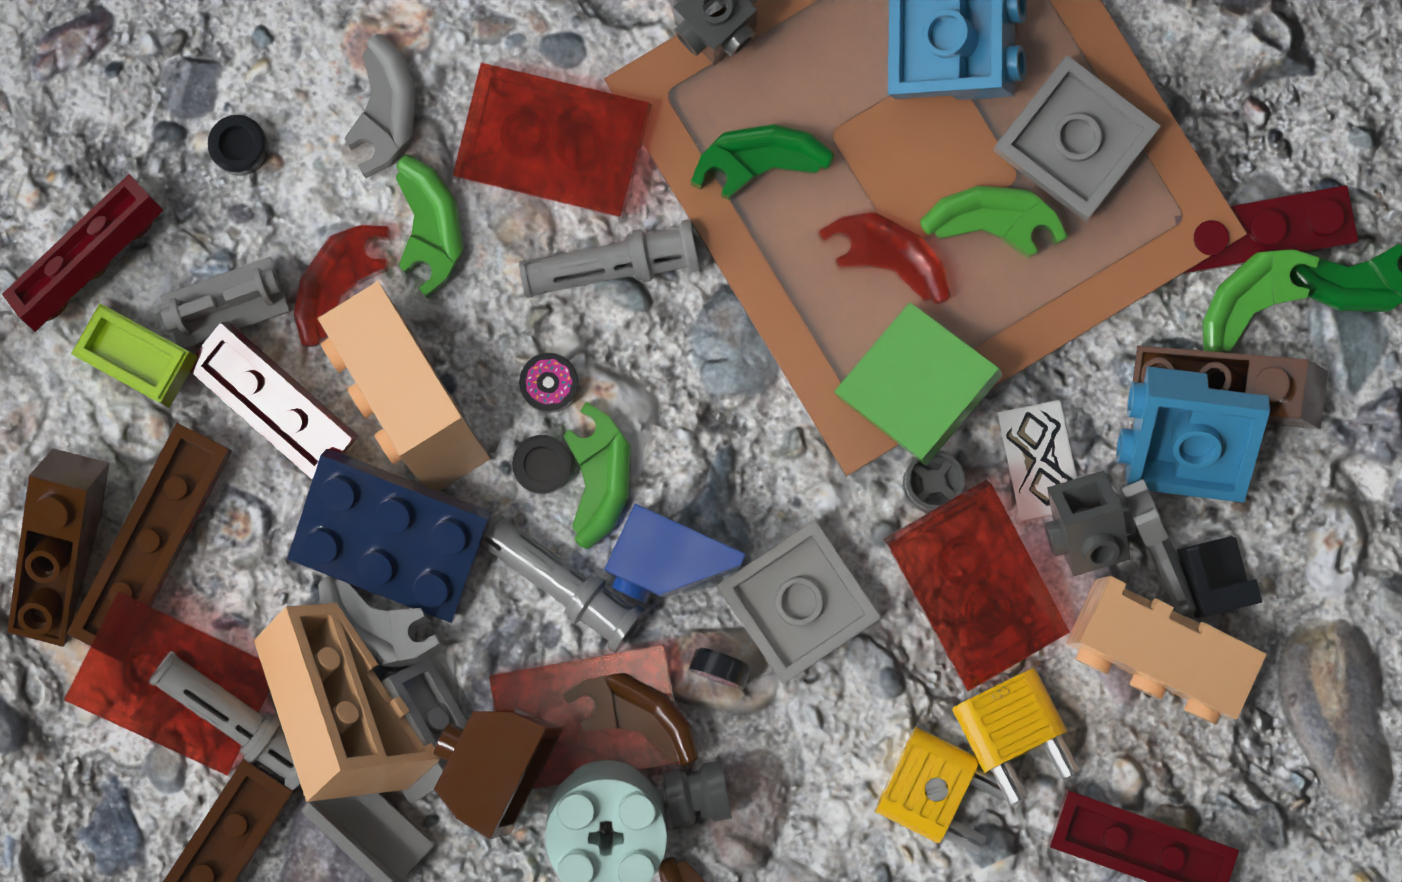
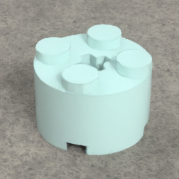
M594 761L574 770L573 774L558 785L548 805L545 844L549 860L557 872L560 881L650 882L653 879L666 850V815L662 796L640 771L629 764L619 761ZM600 822H612V834H600Z

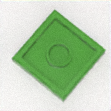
M909 302L836 388L834 393L845 404L927 466L1003 374L996 365Z

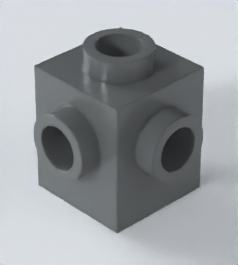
M677 0L678 3L673 7L674 24L677 26L673 32L693 55L698 56L702 52L713 65L726 54L730 57L737 55L756 35L754 28L757 26V9L753 4L757 0ZM715 1L726 10L719 17H711L705 12Z
M1104 470L1047 487L1053 518L1052 521L1044 523L1047 540L1055 557L1064 554L1073 576L1131 559L1127 535L1135 533L1132 513L1125 499L1118 500Z

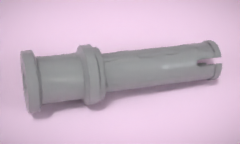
M690 219L683 220L678 228L645 234L641 229L633 230L632 234L627 235L628 241L575 250L529 261H519L526 298H531L534 295L635 275L636 280L647 282L652 281L653 274L687 267L691 272L700 271Z
M496 514L489 522L481 547L500 558L513 570L565 606L564 613L568 615L567 619L575 624L582 621L609 641L608 648L614 653H617L644 617L646 613L644 608L639 605L632 608L605 588L606 581L601 577H594L593 575H590L588 578L536 540L520 531L501 514Z
M170 651L151 676L149 683L157 686L193 711L197 716L241 745L239 751L243 753V758L249 762L257 759L285 779L284 786L294 790L300 784L279 716L269 712L262 716L226 691L221 685L215 683L176 656L175 652Z

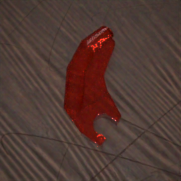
M877 212L841 217L817 233L822 244L835 236H842L849 241L850 250L834 261L838 270L877 268L893 271L923 301L932 300L934 304H941L951 297L945 265L922 236Z
M359 225L327 238L301 276L293 316L303 346L316 347L320 345V339L328 337L317 318L338 306L341 297L357 284H361L389 271V261L387 259H373L367 255V247L370 242L378 239L390 241L391 229L388 226Z

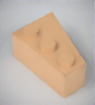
M376 281L317 318L329 337L320 343L322 349L338 373L345 369H348L356 383L348 387L347 390L365 418L375 414L383 429L375 433L374 436L393 465L403 460L422 485L440 491L491 459L461 414L460 408L446 390L432 367L433 365L379 281Z
M1113 576L1094 580L1066 641L1067 645L1079 650L1075 658L1076 661L1104 674H1108L1111 666L1133 675L1129 683L1130 686L1162 700L1166 691L1187 700L1183 709L1185 712L1211 724L1217 725L1220 716L1226 719H1238L1267 655L1266 653L1206 623H1198L1172 611L1174 607L1154 598L1151 601L1125 589L1127 583Z
M337 603L286 606L255 638L254 643L306 802L407 790L441 760L440 757L434 755L435 747L433 744L430 743L424 746L406 720L405 716L410 710L402 698L398 696L392 699L373 671L379 664Z

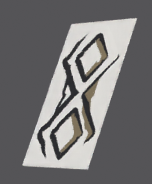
M1060 400L997 412L1020 521L1052 515L1047 487L1077 479Z

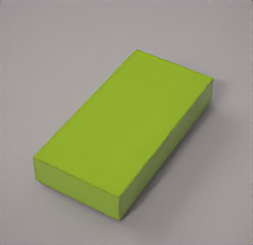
M99 303L71 352L73 356L168 408L171 407L198 359V356L101 303Z

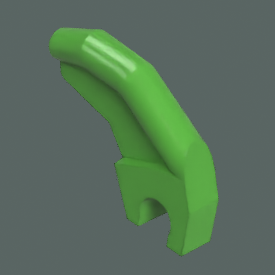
M405 155L396 165V168L399 170L396 180L414 214L412 233L399 266L406 275L420 264L431 267L432 274L430 279L419 287V290L429 299L449 282L463 255L465 247L457 200L434 168L411 155Z
M978 185L941 198L920 219V225L927 235L934 233L939 239L984 231L1001 238L1003 242L1027 259L1035 256L1038 252L1031 239L1033 230L1038 228L1047 230L1051 235L1054 245L1064 242L1068 238L1056 213L1038 196L1025 189Z
M1296 250L1259 252L1251 256L1218 286L1202 320L1203 351H1230L1235 346L1254 313L1276 304L1306 299L1310 289L1294 285L1290 279V272L1292 268L1300 264L1317 269L1320 257Z
M585 402L580 412L595 422L596 429L594 433L587 438H581L568 429L563 437L580 466L585 483V489L572 524L573 530L577 533L574 540L580 547L590 549L613 531L630 496L631 446L608 415Z

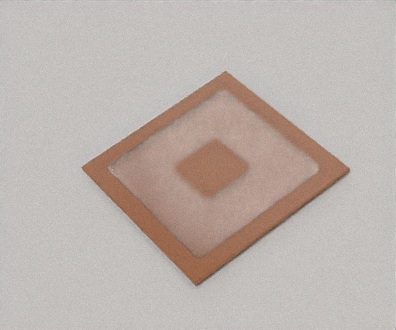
M757 0L753 4L757 9V26L754 28L756 35L734 57L726 54L714 65L702 52L698 56L693 55L674 36L604 78L605 83L685 214L690 219L699 237L846 477L892 450L898 444L840 400L834 391L909 302L1000 369L1003 375L992 387L994 388L1209 258L1210 255L1201 253L1193 241L1194 231L1202 222L1214 220L1222 223L1229 234L1227 246L1247 235L1101 0H1027L1025 22L1015 23V45L1023 46L1027 64L1024 81H1015V97L957 100L953 96L894 99L889 96V0ZM721 8L709 16L719 17L723 15L726 10L724 8ZM1066 55L1161 126L1087 222L993 152L995 145ZM778 124L813 134L835 154L832 165L828 169L821 167L816 174L772 169L756 177L730 200L721 197L722 190L727 182L725 175L721 172L713 171L707 174L702 189L691 186V179L700 156L726 131ZM978 185L1025 189L1038 196L1056 213L1068 238L1055 245L1047 230L1041 228L1033 230L1031 239L1038 252L1035 256L1027 259L1002 241L1001 238L984 231L939 239L934 233L927 235L920 225V219L941 198Z

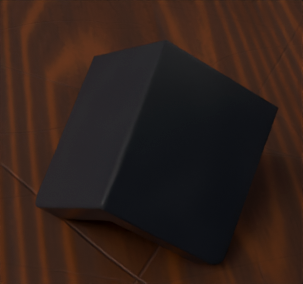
M1225 537L1177 549L1179 561L1189 583L1196 607L1193 613L1194 618L1206 617L1263 602L1257 579L1247 580L1238 542L1235 537Z

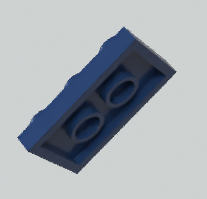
M326 448L320 455L287 560L413 609L421 608L431 616L452 623L461 605L492 511Z

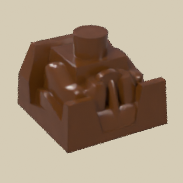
M516 708L514 712L473 711L464 729L450 722L442 732L434 749V755L447 761V764L434 789L457 820L485 837L494 839L511 835L564 728L519 708Z

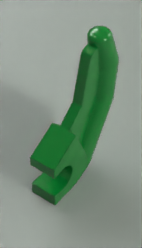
M778 124L726 131L700 156L691 179V186L702 189L707 174L714 171L721 172L727 179L721 197L731 200L756 177L772 169L816 174L821 167L828 169L832 165L835 154L813 134Z
M1397 244L1369 261L1350 267L1320 258L1317 269L1301 264L1292 268L1290 279L1296 286L1310 289L1309 298L1337 311L1389 312L1402 303V272L1398 268V259L1402 255V246Z

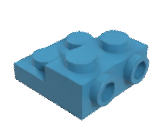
M889 0L888 95L894 99L953 96L957 100L1015 97V81H1024L1027 69L1024 48L1022 45H1015V23L1025 22L1027 0Z
M1147 366L1144 382L1132 381L1129 389L1127 416L1135 418L1132 429L1121 428L1117 441L1116 462L1125 464L1126 486L1144 479L1149 491L1244 503L1270 413L1269 396L1209 389L1206 373Z

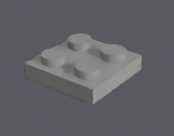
M1066 55L995 145L993 152L1087 222L1161 126Z
M815 519L716 585L782 684L881 619V616Z

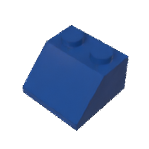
M634 503L604 570L609 575L615 577L611 586L614 590L646 604L650 594L663 599L740 570L746 554Z

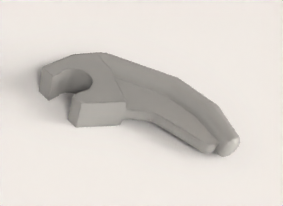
M382 34L373 35L366 43L368 48L364 51L363 57L372 94L365 111L362 112L344 138L351 150L364 143H370L374 146L375 152L373 157L368 161L358 164L365 179L390 167L413 139L417 90L405 56Z
M1144 479L1121 488L1134 516L1136 526L1145 546L1150 551L1162 583L1176 612L1185 617L1190 616L1195 612L1196 607L1189 583Z
M331 576L325 577L319 582L320 603H337L379 665L383 667H401L423 663L446 649L442 640L435 634L423 642L415 641L417 629L431 621L429 615L421 608L390 611L374 609L367 604L349 583L337 580Z

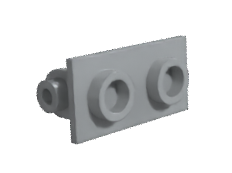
M271 257L160 296L164 308L160 309L163 322L168 331L172 330L176 344L184 349L204 343L221 322L229 321L240 330L290 312Z

